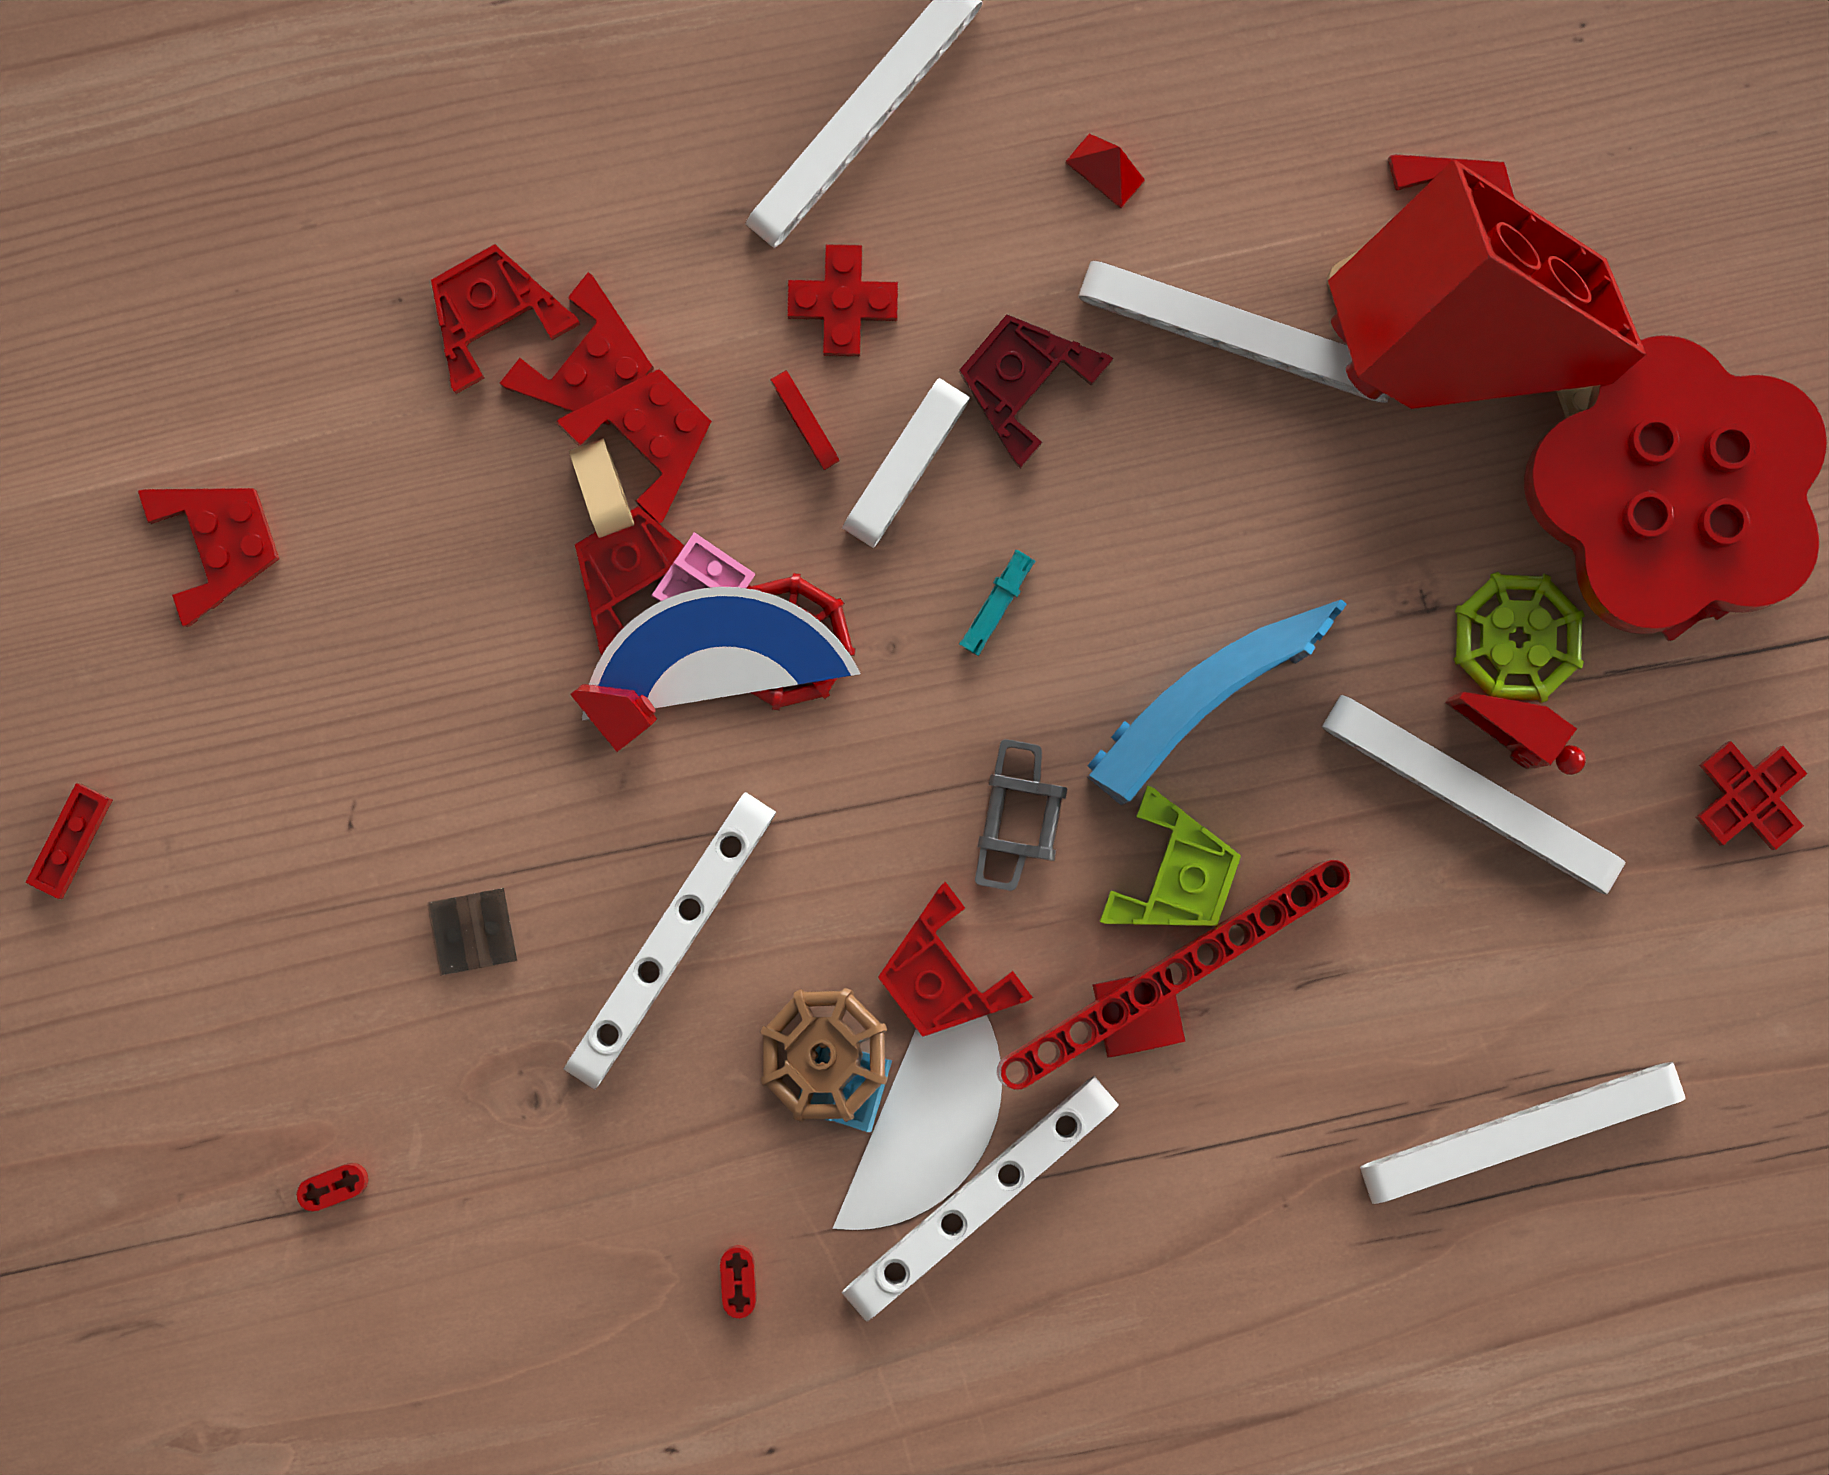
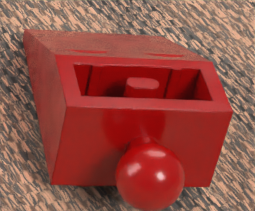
M1469 692L1453 695L1445 702L1512 752L1510 758L1525 769H1529L1530 766L1533 768L1549 766L1555 760L1558 769L1562 773L1574 775L1582 771L1586 764L1585 754L1579 747L1574 745L1565 746L1577 728L1547 706Z

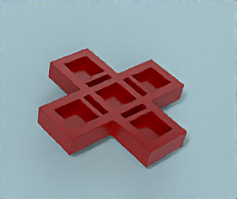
M826 244L825 280H788L787 316L788 319L824 320V356H860L861 320L897 321L898 282L862 281V245Z
M1728 741L1699 765L1723 793L1695 817L1719 846L1725 845L1750 824L1771 850H1777L1804 827L1780 799L1783 794L1807 775V772L1784 746L1777 747L1759 764L1753 767L1733 742Z

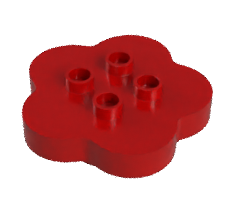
M1669 335L1641 339L1640 341L1646 355L1613 384L1593 386L1587 410L1575 413L1559 422L1533 449L1524 474L1525 496L1531 513L1548 534L1573 550L1578 585L1588 606L1601 620L1625 632L1634 634L1661 632L1690 619L1705 606L1727 612L1745 613L1762 610L1790 597L1810 577L1819 553L1818 526L1807 500L1808 491L1823 466L1827 448L1825 424L1818 408L1802 390L1785 380L1765 375H1731L1709 351L1688 339Z

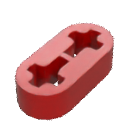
M347 1163L315 1175L300 1184L296 1194L297 1201L302 1208L312 1212L343 1202L359 1195L365 1190L369 1180L368 1173L360 1164ZM346 1170L349 1171L350 1175L357 1174L359 1177V1181L354 1184L355 1190H352L349 1185L337 1189L335 1182L346 1177ZM310 1184H313L316 1189L328 1185L330 1192L319 1197V1204H317L315 1199L308 1200L306 1193L311 1191Z
M734 1245L725 1250L720 1261L722 1304L729 1316L741 1319L750 1315L756 1306L755 1260L748 1248L742 1245ZM734 1253H740V1258L748 1262V1265L742 1267L741 1278L735 1279L734 1267L727 1265V1261L732 1260ZM736 1285H742L743 1297L750 1298V1302L745 1303L743 1310H737L736 1304L729 1302V1299L734 1298L736 1294Z

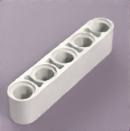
M937 379L852 509L842 529L872 548L877 545L970 400L969 396L944 380Z

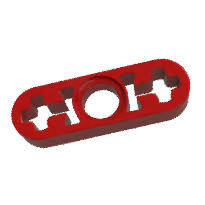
M787 370L771 378L770 381L822 469L826 470L840 462L834 448Z

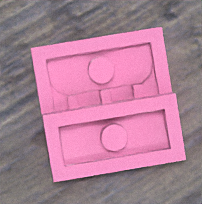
M694 532L651 597L661 602L680 593L702 588H747L756 574Z

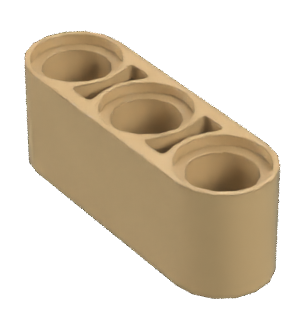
M601 438L569 450L584 500L598 537L601 538L633 526V518L605 439Z

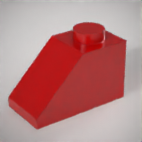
M582 684L570 694L616 752L634 740L657 720L654 715L656 711L652 703L644 695L638 696L634 690Z

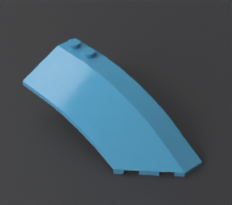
M1338 600L1261 627L1227 645L1192 668L1160 694L1131 725L1126 721L1120 725L1111 736L1116 742L1107 753L1101 749L1087 765L1092 770L1087 778L1120 805L1130 802L1174 747L1208 713L1235 691L1287 660H1291L1296 664L1311 655L1316 648L1314 643L1324 637L1334 623L1333 620L1342 612L1347 604L1343 600Z

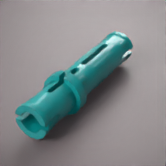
M1019 550L1014 551L1001 576H996L993 584L995 586L962 641H960V646L965 647V649L977 656L981 654L982 649L1004 615L1008 605L1014 596L1018 598L1021 593L1019 588L1036 561Z

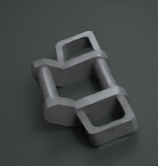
M1004 739L1000 743L995 773L990 775L989 786H992L984 833L983 836H979L977 847L981 848L975 882L978 885L1013 891L1018 885L1026 856L1050 861L1055 859L1054 839L1062 799H1066L1068 788L1040 783L1042 749L1039 745ZM1007 748L1027 750L1034 754L1033 782L1001 776ZM1007 789L1047 796L1038 846L998 839ZM987 849L1019 855L1013 878L1009 883L991 881L983 877Z

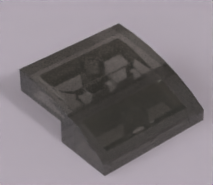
M504 888L427 903L440 976L517 961Z

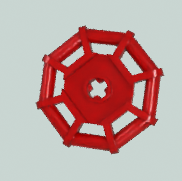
M793 573L791 577L747 586L746 589L758 590L772 595L790 592L789 602L797 605L798 594H801L821 606L824 610L813 616L820 622L830 616L834 635L840 640L851 656H855L856 648H853L842 607L845 603L841 598L836 599L801 578V574ZM837 678L812 682L813 685L784 692V687L775 688V690L768 689L750 693L771 705L772 710L780 711V707L821 697L825 700L830 696L829 691Z

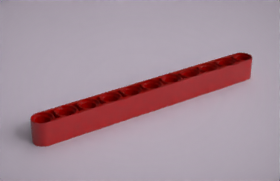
M1328 860L1315 864L1005 1056L997 1066L998 1080L1004 1086L1015 1090H1021L1033 1084L1348 887L1350 882L1348 867L1339 860ZM1327 867L1332 868L1337 874V881L1333 887L1327 886L1322 879V874ZM1296 886L1301 887L1306 893V901L1301 907L1295 905L1291 898V893ZM1265 905L1270 906L1275 912L1274 923L1270 926L1265 925L1260 919L1261 909ZM1235 924L1244 931V939L1240 945H1234L1229 939V930ZM1202 944L1209 945L1213 951V959L1207 965L1202 964L1197 957V951ZM1172 963L1177 964L1182 971L1181 980L1174 985L1169 983L1165 976L1167 967ZM1142 982L1147 984L1151 991L1149 1000L1144 1004L1138 1003L1134 997L1135 987ZM1110 1002L1116 1004L1119 1009L1118 1019L1111 1024L1107 1023L1102 1016L1103 1007ZM1077 1022L1084 1023L1088 1030L1087 1038L1081 1043H1075L1070 1036L1071 1027ZM1049 1041L1056 1048V1056L1051 1062L1044 1063L1038 1056V1049L1044 1042ZM1018 1061L1024 1067V1076L1019 1082L1012 1083L1007 1079L1006 1069L1010 1063Z

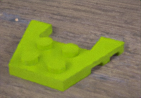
M1147 785L1136 818L1172 830L1147 903L1110 890L1099 922L1104 924L1217 926L1241 855L1192 819L1177 805L1161 795L1155 788Z

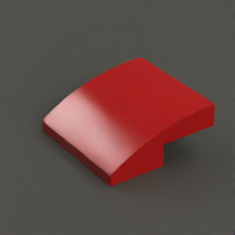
M1166 969V979L1174 985L1171 969ZM1135 976L1092 984L1095 1000ZM1142 982L1135 987L1134 997L1138 1003H1146L1151 996V991L1147 984ZM1176 995L1105 1038L1104 1044L1107 1058L1186 1042ZM1112 1002L1107 1003L1102 1010L1103 1019L1109 1024L1114 1023L1119 1017V1009Z

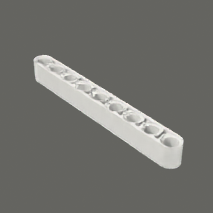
M933 0L752 211L746 221V225L773 248L778 247L972 21L983 2L981 0Z
M1091 261L1078 296L1088 304L1369 400L1388 402V395L1383 393L1378 399H1370L1352 384L1346 373V366L1352 361L1347 345L1106 263Z
M1340 695L1322 726L1331 735L1602 894L1607 895L1626 863L1609 850L1347 696Z
M1667 1062L1362 1165L1360 1170L1372 1204L1382 1203L1676 1104L1686 1099L1674 1063Z

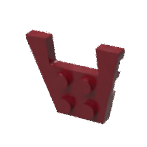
M1007 314L959 369V373L1012 460L1021 469L1042 445V441L1015 419L1018 412L1060 363L1066 364L1092 386L1114 358L1106 353H1099L1084 347L1076 341L1072 342L1051 334L1048 330Z

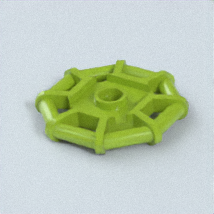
M1492 573L1490 579L1463 605H1457L1454 613L1457 615L1456 657L1453 658L1455 665L1459 664L1488 696L1508 700H1535L1541 704L1547 702L1548 696L1577 669L1581 670L1584 661L1581 660L1582 618L1585 617L1583 610L1579 611L1551 581V576L1545 573L1542 576ZM1506 589L1534 590L1530 601L1509 600ZM1496 594L1499 601L1496 609L1486 617L1477 614L1476 612ZM1543 594L1565 617L1554 620L1550 613L1539 605ZM1472 622L1480 626V648L1471 651ZM1567 624V654L1557 650V627ZM1516 628H1521L1523 634L1528 636V641L1523 642L1522 648H1517L1516 642L1509 640V634L1515 633ZM1483 655L1487 660L1489 659L1498 671L1495 679L1474 658ZM1551 658L1562 663L1541 682L1537 671L1547 664ZM1507 675H1527L1531 686L1504 685V681Z

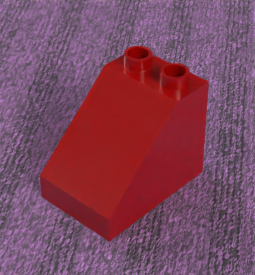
M1455 159L1328 280L1337 313L1331 318V324L1337 335L1348 345L1352 361L1346 366L1348 378L1366 397L1375 400L1384 393L1410 409L1613 384L1646 355L1607 259Z

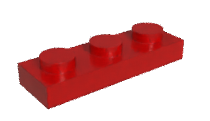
M76 783L25 883L57 899H63L113 799L81 783Z

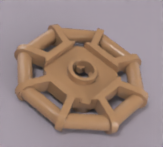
M844 988L843 991L804 992L800 989L795 991L794 997L767 1026H762L760 1031L763 1034V1077L760 1078L762 1086H767L794 1114V1119L799 1122H803L805 1119H843L845 1122L854 1119V1113L881 1084L885 1085L888 1077L885 1076V1033L888 1031L885 1023L881 1024L853 996L854 992L850 989ZM811 1006H835L831 1017H813L810 1009ZM846 1010L866 1029L865 1031L855 1034L843 1022L842 1019ZM800 1012L802 1022L789 1036L783 1034L782 1030ZM870 1039V1070L861 1067L863 1054L860 1043ZM778 1041L784 1043L785 1050H787L785 1067L778 1069ZM818 1046L821 1048L829 1047L831 1052L829 1053L830 1060L828 1063L821 1062L818 1064L816 1062L818 1053L815 1050ZM856 1075L867 1078L848 1099L845 1098L842 1089ZM790 1076L802 1088L800 1098L782 1081L784 1077ZM814 1093H832L836 1104H811L810 1102Z

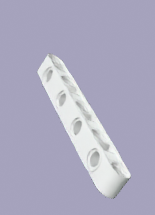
M746 792L741 796L564 1067L565 1071L594 1090L599 1086L776 815V811ZM730 836L737 837L742 844L741 852L733 858L726 857L722 852V843ZM690 898L696 900L701 907L699 916L694 920L686 919L681 912L683 902ZM647 961H652L659 967L660 975L655 982H647L641 976L640 969ZM604 1024H611L618 1031V1040L613 1045L604 1043L600 1038V1030Z
M1095 1076L1087 1080L853 1280L842 1291V1294L866 1322L869 1321L1108 1117L1119 1104ZM1067 1115L1073 1117L1076 1127L1071 1134L1061 1135L1056 1132V1121L1060 1117ZM1011 1164L1019 1169V1177L1015 1182L1006 1184L999 1179L998 1173L1003 1166ZM947 1214H957L963 1220L962 1226L958 1231L948 1232L943 1229L941 1222ZM896 1262L904 1266L906 1273L902 1279L893 1281L886 1277L884 1270L890 1263Z

